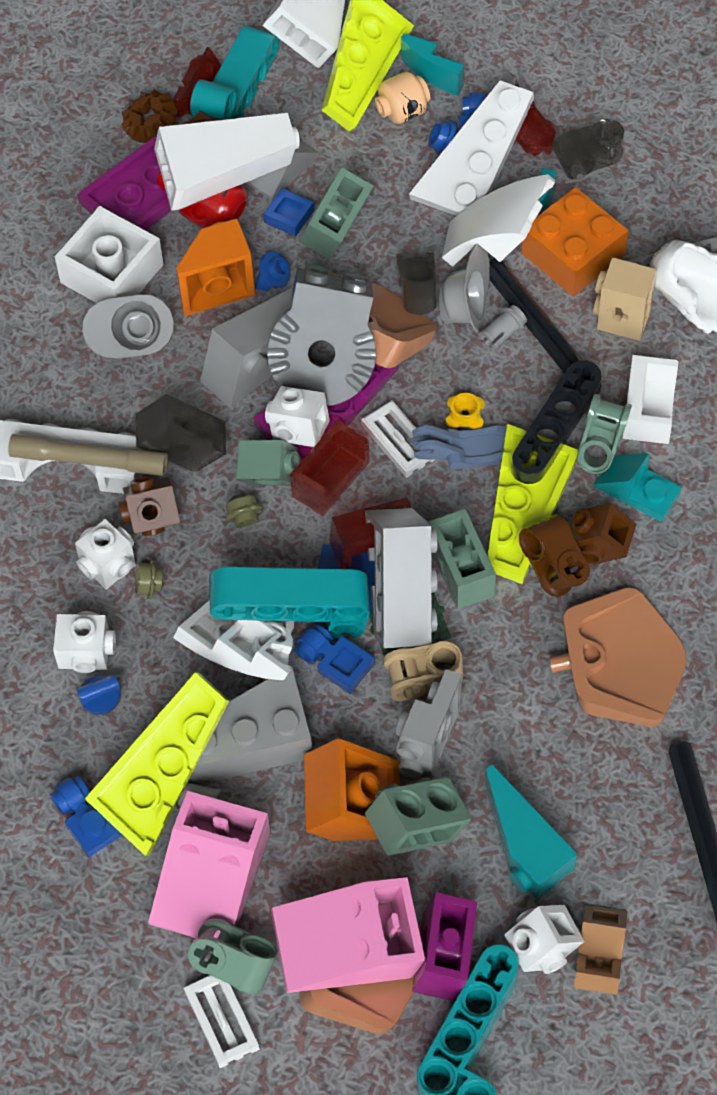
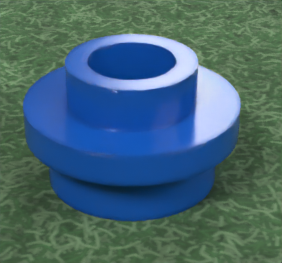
M438 120L434 125L428 145L430 148L435 149L436 154L440 155L459 132L456 130V123L452 120H447L446 122Z

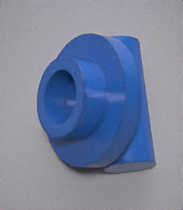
M276 251L265 253L259 262L260 271L255 288L268 292L271 287L278 289L289 282L290 267L287 260Z
M115 674L109 677L103 675L91 677L81 687L76 688L81 705L92 714L102 715L109 713L116 708L120 701V686Z

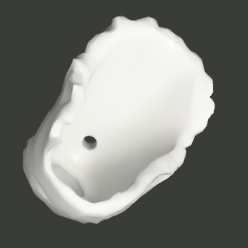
M680 240L670 241L654 254L649 264V267L657 269L655 289L661 292L698 329L707 334L711 333L712 330L717 333V253H711L703 247L696 246L694 243Z

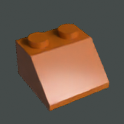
M238 219L218 222L212 226L202 228L176 267L184 316L255 296L251 252Z
M340 738L304 754L306 832L332 841L377 840L378 838L365 816V812L376 800L375 795L382 788L391 784L400 786L399 760Z

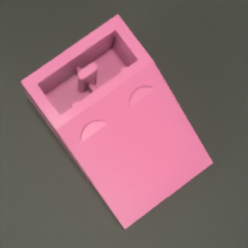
M187 791L172 829L148 921L149 925L198 938L200 927L209 919H222L237 927L271 834L268 813ZM217 930L213 937L217 939L220 931Z
M408 877L363 882L271 909L286 993L409 979L414 977L425 961Z

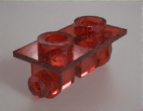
M206 47L203 55H198L196 58L191 59L189 68L182 80L185 87H179L174 98H172L177 108V117L179 118L183 117L184 114L192 116L191 97L196 83L200 79L213 82L221 68V64L210 47Z
M533 101L516 140L527 154L537 156L544 151L547 156H550L556 132L553 124L543 117Z

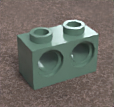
M449 777L435 780L422 778L413 784L399 787L397 784L388 785L377 792L375 795L376 800L365 812V816L387 856L449 843L455 840L472 819Z

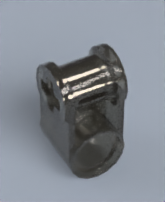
M604 119L581 129L568 131L556 138L552 149L567 178L573 180L577 178L576 175L582 174L585 176L593 171L619 162L623 155L621 142L624 139V129L619 122L612 119Z
M427 251L426 255L409 257L396 254L398 287L401 288L404 309L415 315L428 314L434 311L437 307V292L433 251Z

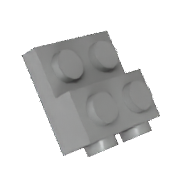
M445 669L441 682L434 681L432 683L426 703L415 699L410 713H402L396 728V736L400 737L396 753L401 756L398 771L404 776L411 779H421L422 776L433 779L461 710L462 674Z

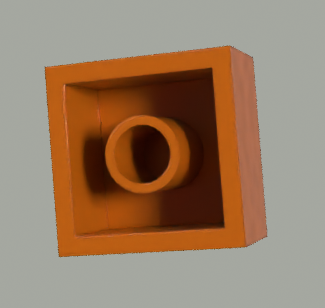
M575 187L534 219L531 229L522 241L521 253L574 297L597 279L601 270L606 271L609 268L612 257L621 260L626 256L629 230Z

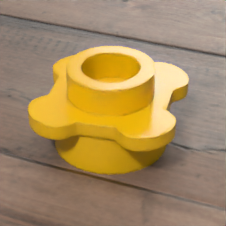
M460 393L451 396L447 400L450 414L446 417V425L449 428L469 427L471 430L483 427L484 420L481 418V411L485 408V402L482 398L476 397L471 393ZM463 411H468L469 414H468V415H463L462 412H463Z

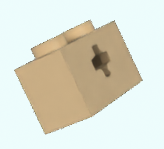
M612 257L608 271L601 270L596 283L595 293H598L594 304L593 315L598 316L597 330L641 341L651 313L657 269Z

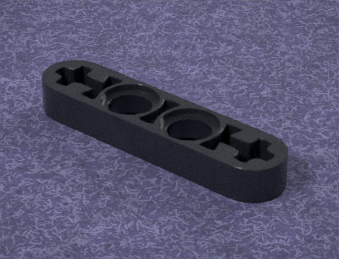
M579 360L567 369L513 453L511 473L516 480L524 484H534L545 476L590 406L594 393L597 394L599 391L602 375L601 370L596 364L587 360ZM584 376L590 378V381H584L580 392L575 390L577 379L581 380ZM561 401L571 402L576 407V410L570 414H563L555 408V405ZM543 429H550L558 435V438L553 442H544L538 438L537 433ZM533 451L537 452L536 464L531 465L529 468H524L522 466L523 463L529 462L533 456Z

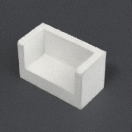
M632 356L627 403L631 404L632 408L623 433V439L669 444L678 370L677 360Z

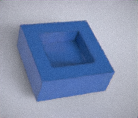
M282 188L263 213L264 223L296 237L314 212V202Z

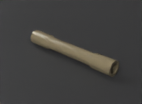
M12 434L8 447L9 456L15 458L63 461L125 469L133 473L165 476L168 464V454L164 452L140 449L124 450L53 441L45 437Z

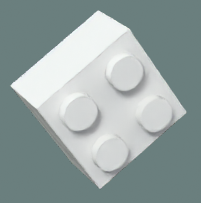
M101 206L94 211L55 256L60 283L95 303L109 298L138 295L164 265L160 238Z

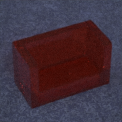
M337 420L290 474L292 497L321 516H324L370 463L369 440Z
M407 497L332 517L329 542L340 569H350L351 556L368 552V548H375L374 525L366 523L365 511L411 508Z

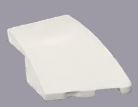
M547 174L513 182L494 190L469 205L450 221L442 258L453 267L478 243L501 262L526 238L534 219L543 206L538 199L548 189L553 187L555 180Z
M209 600L178 627L173 637L190 650L210 661L247 675L272 680H285L291 671V666L288 665L293 646L291 633L294 629V621L221 620L214 618L210 614Z

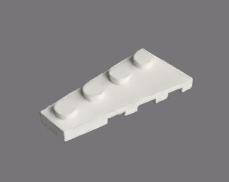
M500 80L409 193L410 199L457 216L469 205L491 193L534 100V93Z

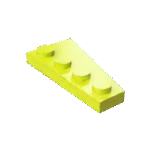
M350 0L325 94L322 111L349 132L357 126L378 90L380 83L401 50V37L404 33L409 35L414 27L411 22L383 0Z
M507 424L488 558L496 575L523 584L531 563L520 547L519 534L522 529L554 515L577 463L579 450L564 445L545 476L539 482L534 484L521 483L511 473V462L515 449L527 431ZM537 435L544 442H553L551 439ZM533 451V456L529 462L523 463L522 466L529 468L531 465H535L538 453Z
M198 672L192 675L85 798L89 804L145 856L151 854L230 701Z

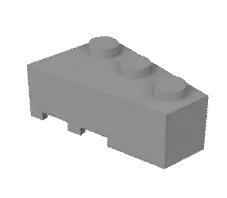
M293 287L212 328L200 382L230 409L272 376L267 358L268 341L277 321L292 308Z
M292 665L291 671L285 680L267 679L229 701L190 777L191 783L201 785L304 760V754L312 751L311 736Z

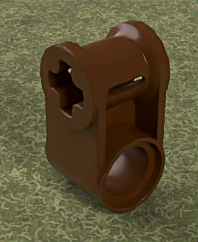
M553 515L521 530L519 534L520 547L530 561L541 587L546 593L555 597L564 596L572 587L580 586L587 581L590 575L588 561L583 556L572 535L569 524L563 517ZM578 566V569L571 573L570 569ZM556 575L559 577L557 580L553 582L550 581V579Z

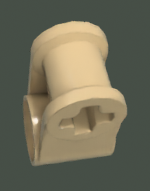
M439 641L415 648L397 649L386 654L383 657V665L385 669L389 670L392 687L390 688L391 698L395 701H405L427 695L434 681L441 682L445 670L436 668L441 663L452 664L453 667L448 670L462 674V681L463 662L459 647L448 641Z

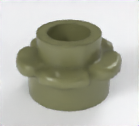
M243 496L226 504L225 507L228 515L225 519L227 522H235L237 528L252 525L259 521L257 515L261 514L263 507L258 505L255 496Z
M149 560V563H137L135 572V594L147 595V599H151L154 592H161L163 581L162 568H156L154 560Z

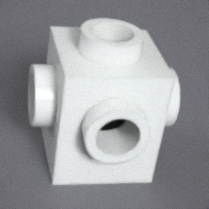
M281 386L274 400L269 401L265 411V420L270 425L272 439L283 440L291 444L317 447L330 421L325 393Z
M104 519L97 526L86 529L75 543L79 558L76 563L87 578L91 580L93 578L96 579L107 590L136 566L132 549L134 541L122 527L116 529Z
M83 611L78 614H57L53 652L58 669H73L80 673L107 670L108 655L115 654L116 633L115 630H109L106 615H98L90 611Z
M565 905L538 906L537 908L529 909L520 914L516 919L518 924L504 934L511 949L517 955L519 965L524 972L543 971L545 974L557 971L567 963L565 957L585 942Z

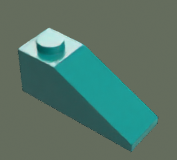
M490 765L485 771V788L507 865L511 871L509 877L519 891L522 893L529 891L538 900L575 870L577 853L493 765Z

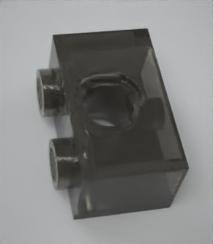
M165 394L136 413V447L142 450L167 453L169 462L196 472L226 455L225 421Z

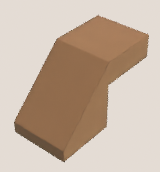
M585 905L581 936L585 942L579 946L574 988L618 994L628 911Z

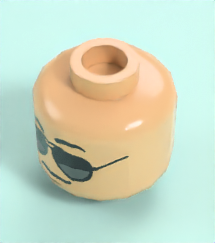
M405 71L380 83L378 88L379 97L375 98V105L381 117L385 118L388 116L394 123L402 124L425 113L427 103L431 99L430 92L421 76H415L413 73Z

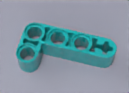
M246 25L243 26L214 81L209 82L200 79L196 83L191 97L192 118L198 111L219 120L245 117L244 109L250 107L260 88L257 87L259 81H264L278 54L280 39L273 33Z
M221 567L211 571L209 574L210 614L217 619L328 622V632L333 638L340 639L342 635H351V638L361 636L365 631L370 615L368 576L359 570Z
M493 945L481 954L468 981L419 1066L417 1072L418 1095H497L495 1088L490 1082L470 1072V1069L517 983L518 957L508 946ZM502 965L506 967V971L501 970L494 981L493 988L489 985L491 969L496 970ZM474 1001H481L486 1003L490 1009L484 1014L477 1015L469 1011L467 1006ZM454 1038H461L468 1042L469 1047L463 1052H454L446 1044ZM432 1076H441L449 1084L443 1090L435 1091L427 1087L425 1082Z

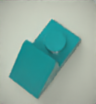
M648 453L614 456L609 469L600 474L594 483V487L662 523L681 495L682 487L648 470L650 454Z

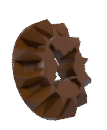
M155 89L150 94L140 91V97L135 101L128 100V109L122 111L123 123L121 125L132 140L146 143L155 137L159 127L174 125L177 118V108L174 101L167 93L161 94ZM152 108L155 114L149 115L147 120L144 121L142 114H148L149 109Z

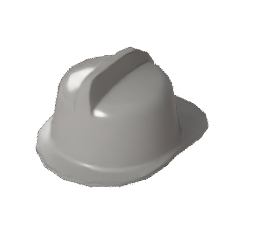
M479 244L474 245L471 250L467 267L449 275L444 280L439 294L441 320L446 323L471 324L478 333L484 330L485 304L490 277L488 252Z
M152 295L109 298L97 302L88 310L83 320L82 333L86 344L91 350L104 358L119 359L143 356L158 352L168 344L173 334L174 319L169 307L162 300Z

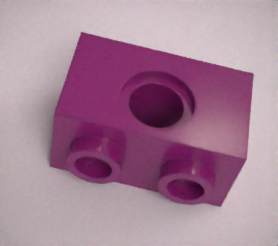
M435 892L422 916L420 937L425 961L414 975L412 992L455 1001L468 981L477 901Z

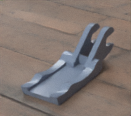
M517 423V424H512V426H515V427H518V428H519L518 423ZM425 425L412 430L413 435L425 436L410 439L411 443L415 444L416 450H422L414 452L415 458L448 460L449 467L452 470L501 464L507 426L494 425L482 429L458 431L455 429L443 430L435 426Z

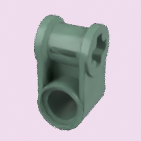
M594 393L577 457L579 465L584 471L590 474H600L609 469L619 439H622L632 408L631 404L626 403L624 406L602 400L599 394ZM592 445H599L604 448L607 455L600 459L594 458L588 453L587 448Z
M215 918L207 920L200 927L198 938L193 940L189 946L187 956L190 964L199 972L206 973L231 984L242 992L258 993L265 985L277 956V948L265 937L251 934L229 924L225 920ZM219 930L220 934L216 939L213 936L215 935L216 931ZM207 953L211 954L209 960L205 962L204 959Z

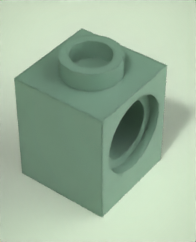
M239 440L237 480L256 486H295V476L300 470V456L296 446L283 440Z

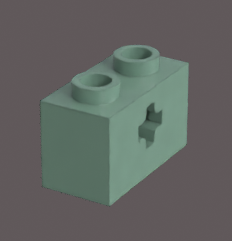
M341 167L298 242L323 257L331 259L373 185Z
M466 509L428 521L431 529L434 528L437 534V551L432 553L457 610L494 598L496 573Z

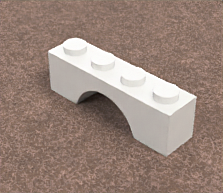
M16 419L0 420V479L24 482L36 468L47 462L55 461L10 457L8 447L12 434L45 437L53 441L124 450H145L143 437L127 432L113 434L98 432L91 428H81L80 430L62 428L51 423L37 425L22 423ZM82 464L94 474L100 491L124 494L123 487L130 486V481L142 477L141 473H133L125 469Z

